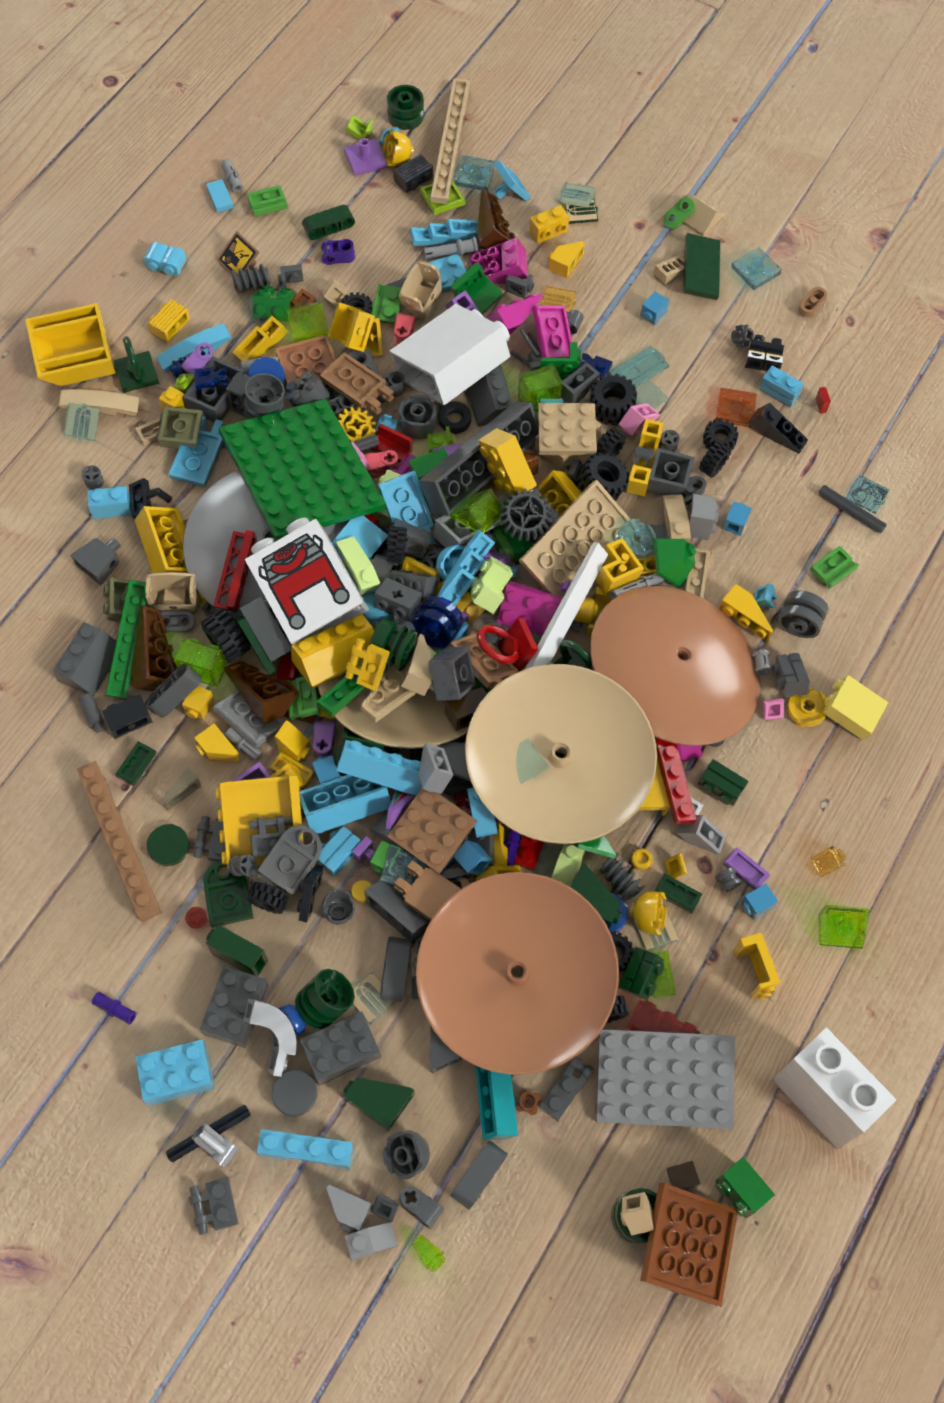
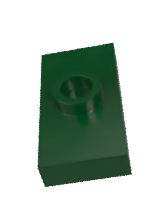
M138 741L115 776L134 787L156 755V750Z
M665 873L655 889L656 892L665 893L667 901L691 914L702 896V893Z

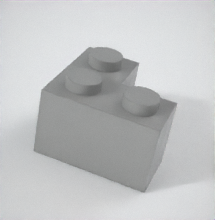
M693 494L689 513L691 537L709 540L710 534L715 532L716 523L719 518V506L716 504V497Z

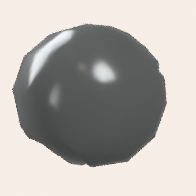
M336 889L326 894L322 903V912L328 922L335 925L345 924L353 916L355 905L349 892Z

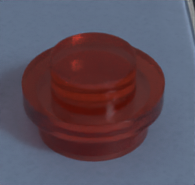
M193 907L188 910L185 916L186 923L193 929L203 927L207 922L205 910L200 907Z

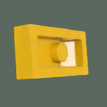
M466 591L454 607L460 612L469 614L468 622L470 624L485 610L473 603L472 596L468 591Z

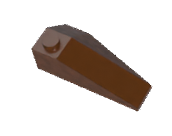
M484 188L481 190L477 236L479 245L483 249H487L514 239L516 236L513 232H509L508 227L510 224L502 216L503 210L497 198Z
M144 605L140 608L132 664V686L147 691H154L179 665L172 656L171 652L174 650L172 645L168 644L165 635L167 629L160 610Z
M243 661L224 667V671L253 714L263 724L282 718L299 695V690L289 681L284 679L282 681L276 680L274 675L260 673L259 668Z

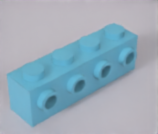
M345 741L336 771L415 796L419 793L422 786L418 776L420 761L408 760L398 754L386 753L377 747H367L358 741Z

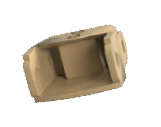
M423 261L416 262L401 288L398 296L400 302L409 315L416 316L417 320L429 317L442 293L441 276L438 268Z
M176 572L148 574L146 579V599L149 606L160 610V612L188 611L192 614L196 613V609H199L200 598L195 574Z

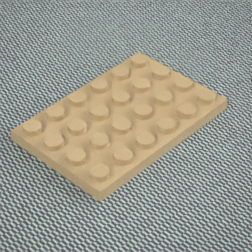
M594 480L551 525L544 535L522 556L519 562L546 592L564 597L566 592L559 590L561 582H570L574 579L593 542L599 543L605 549L607 544L623 538L633 552L646 537L597 480ZM594 580L586 598H591L596 593L597 586L600 587L596 580Z

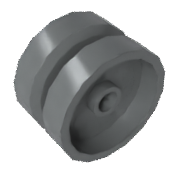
M802 590L792 591L786 597L778 617V623L783 630L792 635L802 638H814L821 631L823 621L829 609L828 604L814 593Z

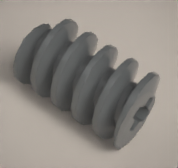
M262 264L259 265V270L254 265L252 271H250L249 267H246L245 273L241 268H239L238 274H236L235 270L231 271L235 291L238 287L240 292H242L243 286L250 290L251 284L254 289L257 288V283H259L261 288H263L264 282L268 286L271 285L267 266L264 268Z
M617 852L615 859L609 857L602 864L600 873L606 874L605 879L607 881L612 880L611 887H617L616 893H623L621 898L623 901H626L639 894L645 888V885L638 886L641 879L633 880L636 873H627L630 866L622 867L625 860L617 861L619 852Z

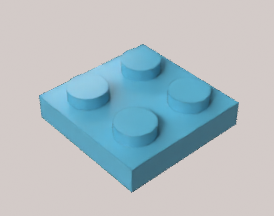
M458 253L427 262L439 270L442 293L452 290L451 285L454 280L460 278L466 272Z

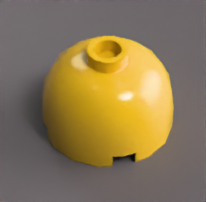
M390 130V134H387L384 140L383 152L387 156L385 161L389 167H399L408 162L410 156L413 155V146L407 135L399 131Z
M656 891L645 892L636 899L635 904L631 905L630 916L634 917L635 925L642 932L661 935L659 927L661 930H664L667 906H663L662 900H666L665 893Z

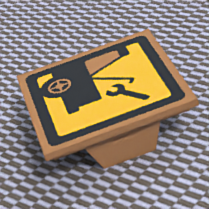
M236 231L217 261L230 273L232 270H235L236 274H238L239 268L245 273L246 267H249L251 271L252 267L256 265L255 258L259 251Z

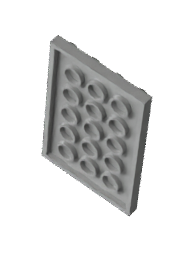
M602 1029L599 1033L596 1122L733 1129L735 1036Z

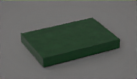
M241 615L235 618L265 671L269 675L275 672V667L269 660L247 620Z

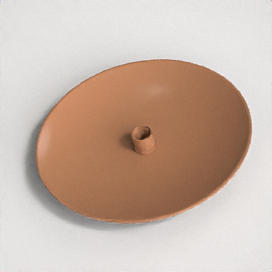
M646 586L629 590L617 596L598 616L593 627L590 642L593 669L612 679L632 695L645 712L652 727L654 737L674 744L688 746L718 743L741 730L750 720L758 704L760 674L755 673L756 665L755 660L752 658L753 650L737 625L726 614L705 599L672 587Z
M523 872L503 873L482 878L459 890L449 898L434 915L424 933L416 965V982L421 1006L428 1022L442 1042L458 1056L475 1066L497 1073L512 1075L533 1074L553 1069L573 1059L586 1049L599 1035L612 1012L619 981L618 957L612 935L592 904L580 893L560 881L538 874ZM516 968H520L524 974L520 978H515L511 975V972Z

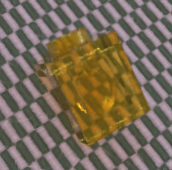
M833 845L811 857L821 877L840 867L847 866L844 862L847 859L841 848L837 849Z

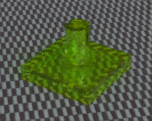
M321 301L286 310L294 343L326 334L329 335Z

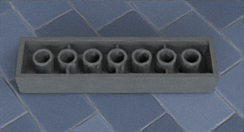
M514 402L419 480L432 514L449 516L494 478L487 468L488 462L479 450V439L497 428L515 435L522 452L535 443L539 429L538 419L531 402Z

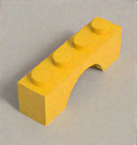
M649 419L645 420L639 446L654 449V457L649 458L650 463L648 466H645V458H640L638 464L634 462L626 493L645 497L664 423Z

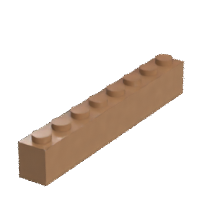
M93 761L77 768L76 770L138 917L144 922L161 914L162 911L97 761Z

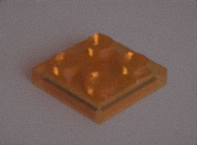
M720 388L716 412L717 421L723 418L724 422L728 419L729 424L733 422L734 425L752 428V425L748 422L755 412L757 393Z

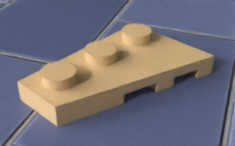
M394 665L389 667L385 675L383 674L378 689L376 691L372 690L361 705V711L375 723L416 694L401 687L406 672L395 670Z

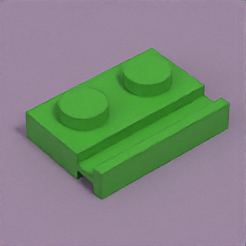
M280 185L247 193L254 217L288 209Z
M378 284L371 315L375 316L374 318H379L380 322L395 325L397 313L400 312L401 302L398 297L401 288Z
M838 546L812 565L810 571L822 583H825L828 589H831L854 572L859 564L855 563L853 558L841 546Z
M304 677L296 678L294 681L288 680L299 690V695L289 708L290 718L295 720L298 717L304 718L321 714L320 708L317 707V700H319L318 686L311 688Z

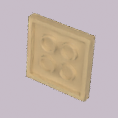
M538 403L539 455H596L595 403Z

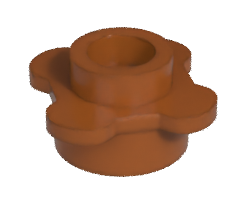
M525 1089L521 1090L516 1110L519 1112L526 1111L530 1115H535L538 1111L536 1107L541 1099L540 1095L527 1092Z

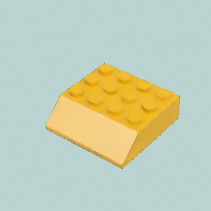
M98 303L25 319L38 379L64 386L116 374Z

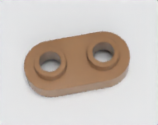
M822 287L812 288L800 303V314L805 317L814 316L826 302L827 291Z

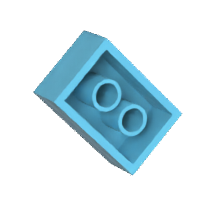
M203 1039L135 1056L143 1102L148 1106L215 1089L208 1049Z

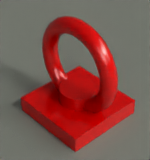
M517 618L507 632L494 625H484L477 631V642L487 656L502 664H513L519 672L539 650L525 620L522 618ZM486 633H493L501 637L497 647L503 655L497 653L488 645L485 640Z

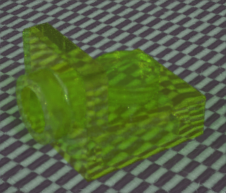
M449 426L445 427L446 432L427 434L429 453L433 452V448L455 444L454 433H450Z

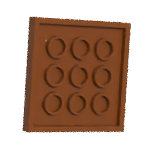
M659 1183L653 1211L654 1231L649 1232L640 1281L722 1307L738 1214L736 1209L672 1185Z

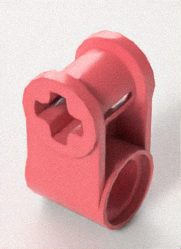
M397 313L394 328L395 346L412 335L415 329L416 316Z
M392 450L365 455L370 464L367 471L371 478L385 475L387 470L391 469L390 466L396 468L399 464L398 455Z

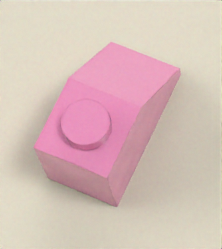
M648 403L631 406L619 425L626 434L630 436L642 433L646 419L655 421L660 414Z

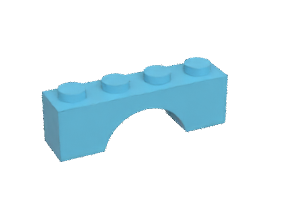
M261 1129L257 1154L265 1158L302 1160L328 1167L350 1170L354 1145L353 1142Z

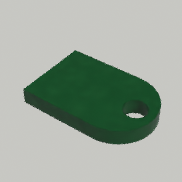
M222 860L212 864L207 869L203 879L211 928L217 927L218 924L222 926L254 919L252 904L247 901L249 894L247 877L234 876L230 873V870L226 876H219V869L227 867V864H222Z

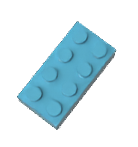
M345 775L299 791L300 806L308 827L317 834L389 809L391 803L386 786L351 775Z

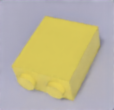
M849 675L842 680L838 679L832 687L834 689L833 694H830L824 702L826 706L822 713L863 740L873 733L888 702Z

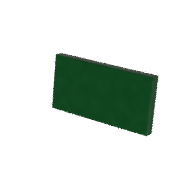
M687 233L685 236L684 293L717 300L719 298L720 240Z

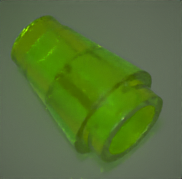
M423 1235L413 1242L412 1246L427 1270L430 1269L432 1272H435L446 1261L444 1252Z

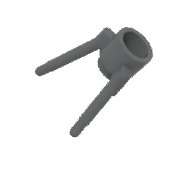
M521 328L520 332L532 350L528 354L529 359L526 360L514 351H511V354L525 363L530 369V362L540 361L542 358L541 352L531 333L528 332L527 336Z

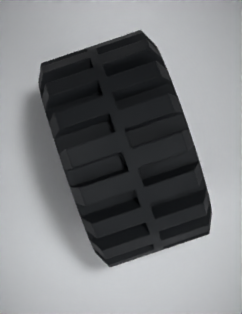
M607 374V377L601 376L600 381L596 380L591 387L590 403H595V417L600 422L604 421V424L612 423V425H616V423H620L629 408L636 405V386L632 384V380H627L624 375L622 377L619 374L614 376ZM618 397L621 401L610 402L606 398Z
M600 452L588 458L578 472L576 480L579 483L578 488L582 492L594 480H597L616 501L628 486L629 473L626 471V466L621 464L622 461L620 459L617 460L613 455L609 456L608 453L602 454Z
M220 608L201 621L204 633L225 661L231 663L250 650V643L242 629L225 609Z

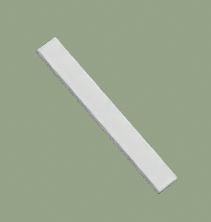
M593 542L537 645L539 650L530 659L525 669L551 663L608 556V553L599 543Z

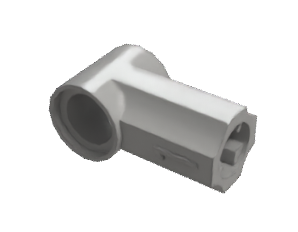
M206 1123L198 1126L191 1138L202 1149H205L209 1156L223 1168L227 1166L239 1150L231 1141L224 1136H220Z

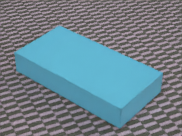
M223 179L206 184L217 213L234 208Z

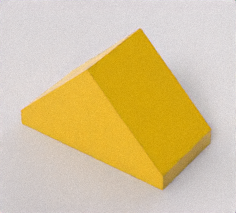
M374 318L365 349H370L372 356L383 355L379 318Z

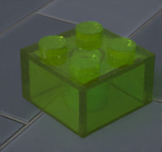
M555 365L531 372L527 371L519 375V401L531 402L535 412L538 411V403H540L541 399H561L562 381Z
M183 638L174 657L177 668L182 664H187L202 676L201 683L218 688L225 672L224 667H226L222 650L218 646L213 644L205 645L193 638L190 640Z

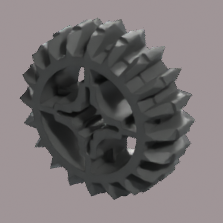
M524 488L523 494L516 490L515 496L509 494V500L504 499L503 504L505 506L500 507V511L503 513L500 514L499 518L503 520L501 526H507L505 532L512 531V538L518 535L519 541L522 540V537H525L526 542H528L530 536H532L534 540H537V534L542 536L544 531L549 529L547 524L552 523V519L549 517L553 516V512L550 511L551 504H546L547 498L540 499L541 492L534 495L533 489L530 493H527V490ZM526 502V504L522 507L516 506V508H513L515 505L519 503ZM532 504L540 509L542 515L532 509ZM527 508H529V510H528L529 515L527 516V518H526V520H525V522H524V517H523V515L526 513ZM510 515L520 521V527L512 521ZM537 522H539V524L532 528H526L527 525L530 523L536 524Z

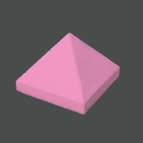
M783 698L763 701L764 720L784 718Z

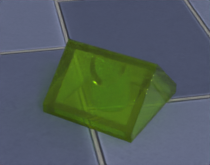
M489 488L472 495L452 512L450 517L476 532L479 529L484 533L500 519L499 516L503 513L500 511L502 505L492 489Z
M825 905L819 913V944L863 949L870 913L869 908Z

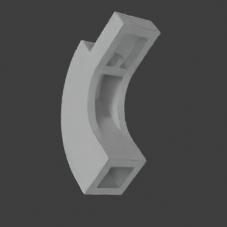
M248 998L243 1021L249 1024L264 1026L269 1031L272 1038V1049L266 1072L282 1077V1073L286 1070L288 1063L286 1055L296 1054L294 1028L287 1016L278 1008L263 1001Z

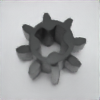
M748 324L736 325V330H733L731 333L732 342L737 347L749 346V342L754 338L753 330L748 328Z

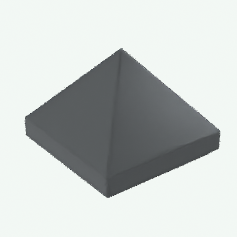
M378 1194L371 1213L393 1222L399 1203L389 1197Z

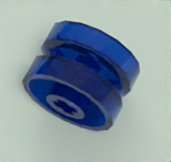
M432 596L424 600L419 611L412 618L411 623L414 625L415 631H417V637L422 634L427 645L442 648L450 644L454 634L460 628L463 618L460 610L451 601L443 597Z

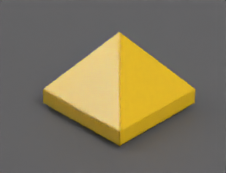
M682 853L664 861L668 875L672 878L677 879L687 874Z

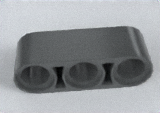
M182 664L148 696L145 706L159 717H166L200 684L202 676L187 664Z
M389 936L380 999L403 1001L411 940Z
M489 1140L450 1196L470 1210L500 1168L508 1153Z

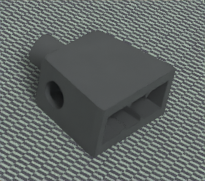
M95 538L70 556L75 566L101 586L119 564L115 551L121 545L114 538L110 539L106 544Z

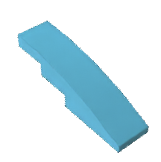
M448 219L446 224L429 223L428 228L411 227L409 233L413 246H432L457 243L458 239L462 241L469 240L475 236L478 238V220Z
M223 323L182 340L156 357L162 369L167 373L180 363L183 364L199 344L203 342L209 343L215 351L232 339ZM208 348L200 349L202 351V356H204L205 354L209 355Z
M479 529L455 562L436 598L451 610H453L476 580L474 575L484 563V556L495 544L492 539Z

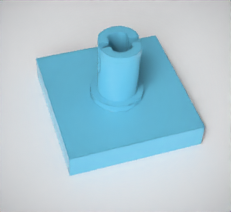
M499 160L493 164L504 179V182L494 190L499 199H502L510 190H513L525 201L531 197L513 171Z

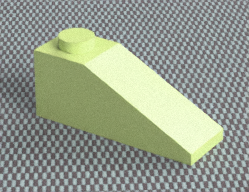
M352 536L335 542L344 566L361 596L376 591L380 581L372 563L355 537Z
M564 844L551 878L571 887L585 850L579 849L573 844Z

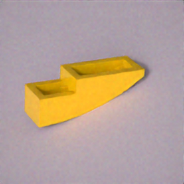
M271 316L261 328L256 326L232 353L241 361L254 360L275 346L288 331L277 319Z

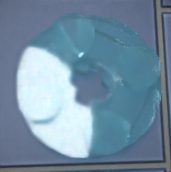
M632 519L622 525L617 532V540L623 538L636 558H643L653 551V540L656 539V534L649 524H644L638 519ZM634 535L640 537L639 543L633 539Z

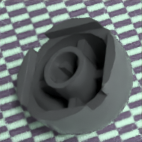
M411 1130L399 1131L387 1138V1146L383 1148V1158L391 1174L395 1173L399 1176V1179L403 1180L413 1178L424 1171L429 1162L430 1150L426 1140L419 1133Z

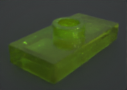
M653 952L664 959V970L655 981L656 989L653 998L673 996L676 994L669 952Z

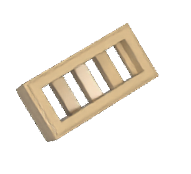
M679 255L655 266L654 275L664 285L668 284L684 273V266L682 265H684L685 259Z

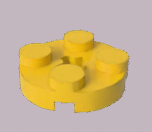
M809 687L807 695L798 696L796 694L790 697L787 703V711L790 718L798 727H814L821 724L826 718V715L822 713L826 706L824 705L826 696L819 691L818 693ZM805 703H807L808 706L812 705L813 708H811L810 711L805 710Z

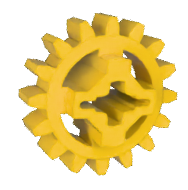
M353 407L350 408L349 412L344 409L343 414L338 415V421L351 443L372 436L376 432L374 429L376 423L371 422L373 416L368 417L367 410L362 413L360 407L357 411Z

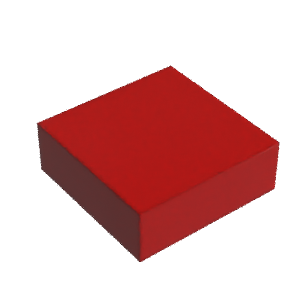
M820 387L815 399L821 414L828 411L831 400L827 388Z

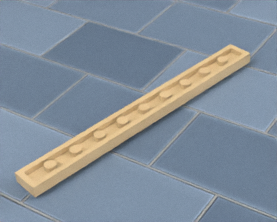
M453 79L431 192V202L448 204L470 80Z

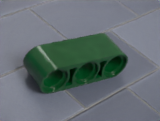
M340 205L305 217L302 221V226L309 239L316 240L352 227L355 219L347 205Z

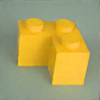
M623 538L607 544L604 549L608 553L604 562L605 566L601 567L595 579L606 595L609 594L610 590L638 580L644 570V567Z

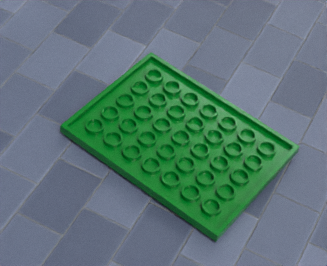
M326 399L219 427V433L275 541L288 535L286 531L287 526L300 518L306 517L309 522L317 519L322 527H327L386 509L385 500Z

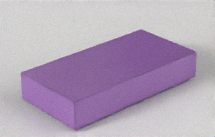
M736 848L723 863L727 868L734 867L736 870L735 875L753 890L761 887L770 876L766 870L739 848Z

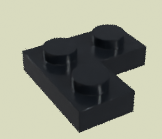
M315 864L312 871H309L306 880H303L301 883L300 893H303L297 905V912H300L298 921L307 923L313 912L315 894L322 880L324 868L322 865Z

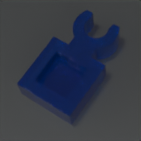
M582 354V360H585L600 373L599 377H607L613 361L597 355L592 359L589 354ZM580 361V367L586 362Z
M213 367L194 369L196 389L213 388L215 383L221 385L228 384L227 377H222L228 376L227 369H219L217 372H214Z

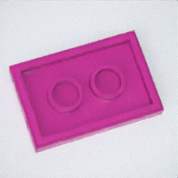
M535 305L532 307L541 357L569 358L572 338L565 305Z

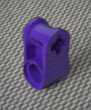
M327 240L322 242V262L324 264L351 263L355 260L354 244L351 240Z

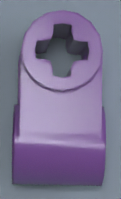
M206 342L199 344L194 352L184 361L181 368L189 374L192 373L196 379L211 359L214 351L213 347ZM208 348L209 355L205 354L204 356H202V351L200 349Z
M314 722L313 749L316 759L322 756L328 757L333 755L336 722Z

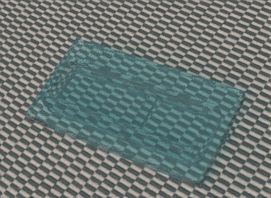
M650 346L610 370L608 374H611V376L619 374L620 377L624 375L627 380H632V384H635L637 387L667 369L669 364L656 348Z

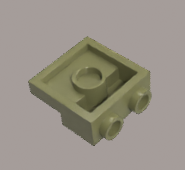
M165 406L164 413L160 415L161 427L160 430H157L156 440L159 441L160 446L179 449L180 446L197 447L203 418L202 410Z
M110 578L108 584L104 585L103 596L107 597V602H104L103 614H107V620L120 621L129 580ZM146 599L145 606L150 607Z

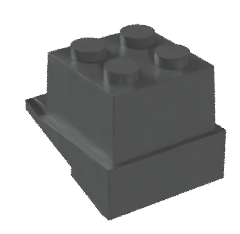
M451 741L438 745V747L444 748L453 772L451 780L442 793L453 796V800L470 806L467 789L473 788L466 765V742Z

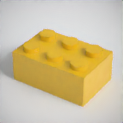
M496 428L478 440L480 444L479 450L488 462L487 468L495 478L494 483L499 490L515 496L516 490L523 494L524 488L528 492L537 486L515 435Z

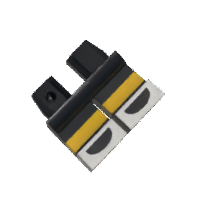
M756 334L754 339L751 340L745 368L761 371L763 365V371L767 372L773 365L780 369L784 350L782 340L773 338L771 343L764 342L765 337Z

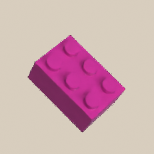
M510 581L506 586L497 623L511 627L517 618H522L525 620L530 632L543 636L563 597Z

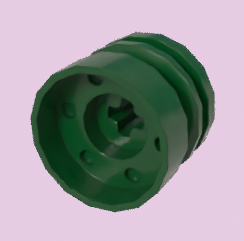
M383 618L376 627L369 645L373 644L389 651L387 666L392 667L394 665L395 670L401 671L413 654L417 631L410 630L408 632V628L404 626L397 633L398 624Z
M324 969L297 993L295 1007L300 1018L306 1024L313 1028L324 1029L335 1022L353 1005L355 998L354 989L350 981L342 973L333 969Z

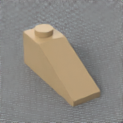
M663 495L667 539H684L690 542V525L683 496Z
M422 634L419 635L415 643V648L409 660L401 687L425 696L427 690H432L433 678L429 671V661L432 658Z

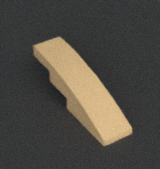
M61 390L58 407L69 409L71 403L97 408L100 413L116 416L118 412L136 417L139 397L97 390ZM78 408L77 412H82L83 409ZM85 410L87 414L91 415L90 410Z

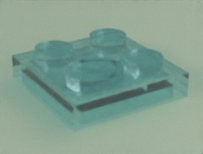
M462 155L455 178V185L477 190L484 188L488 191L495 170L493 164L496 161Z
M760 247L732 262L731 266L753 290L779 276L782 271Z

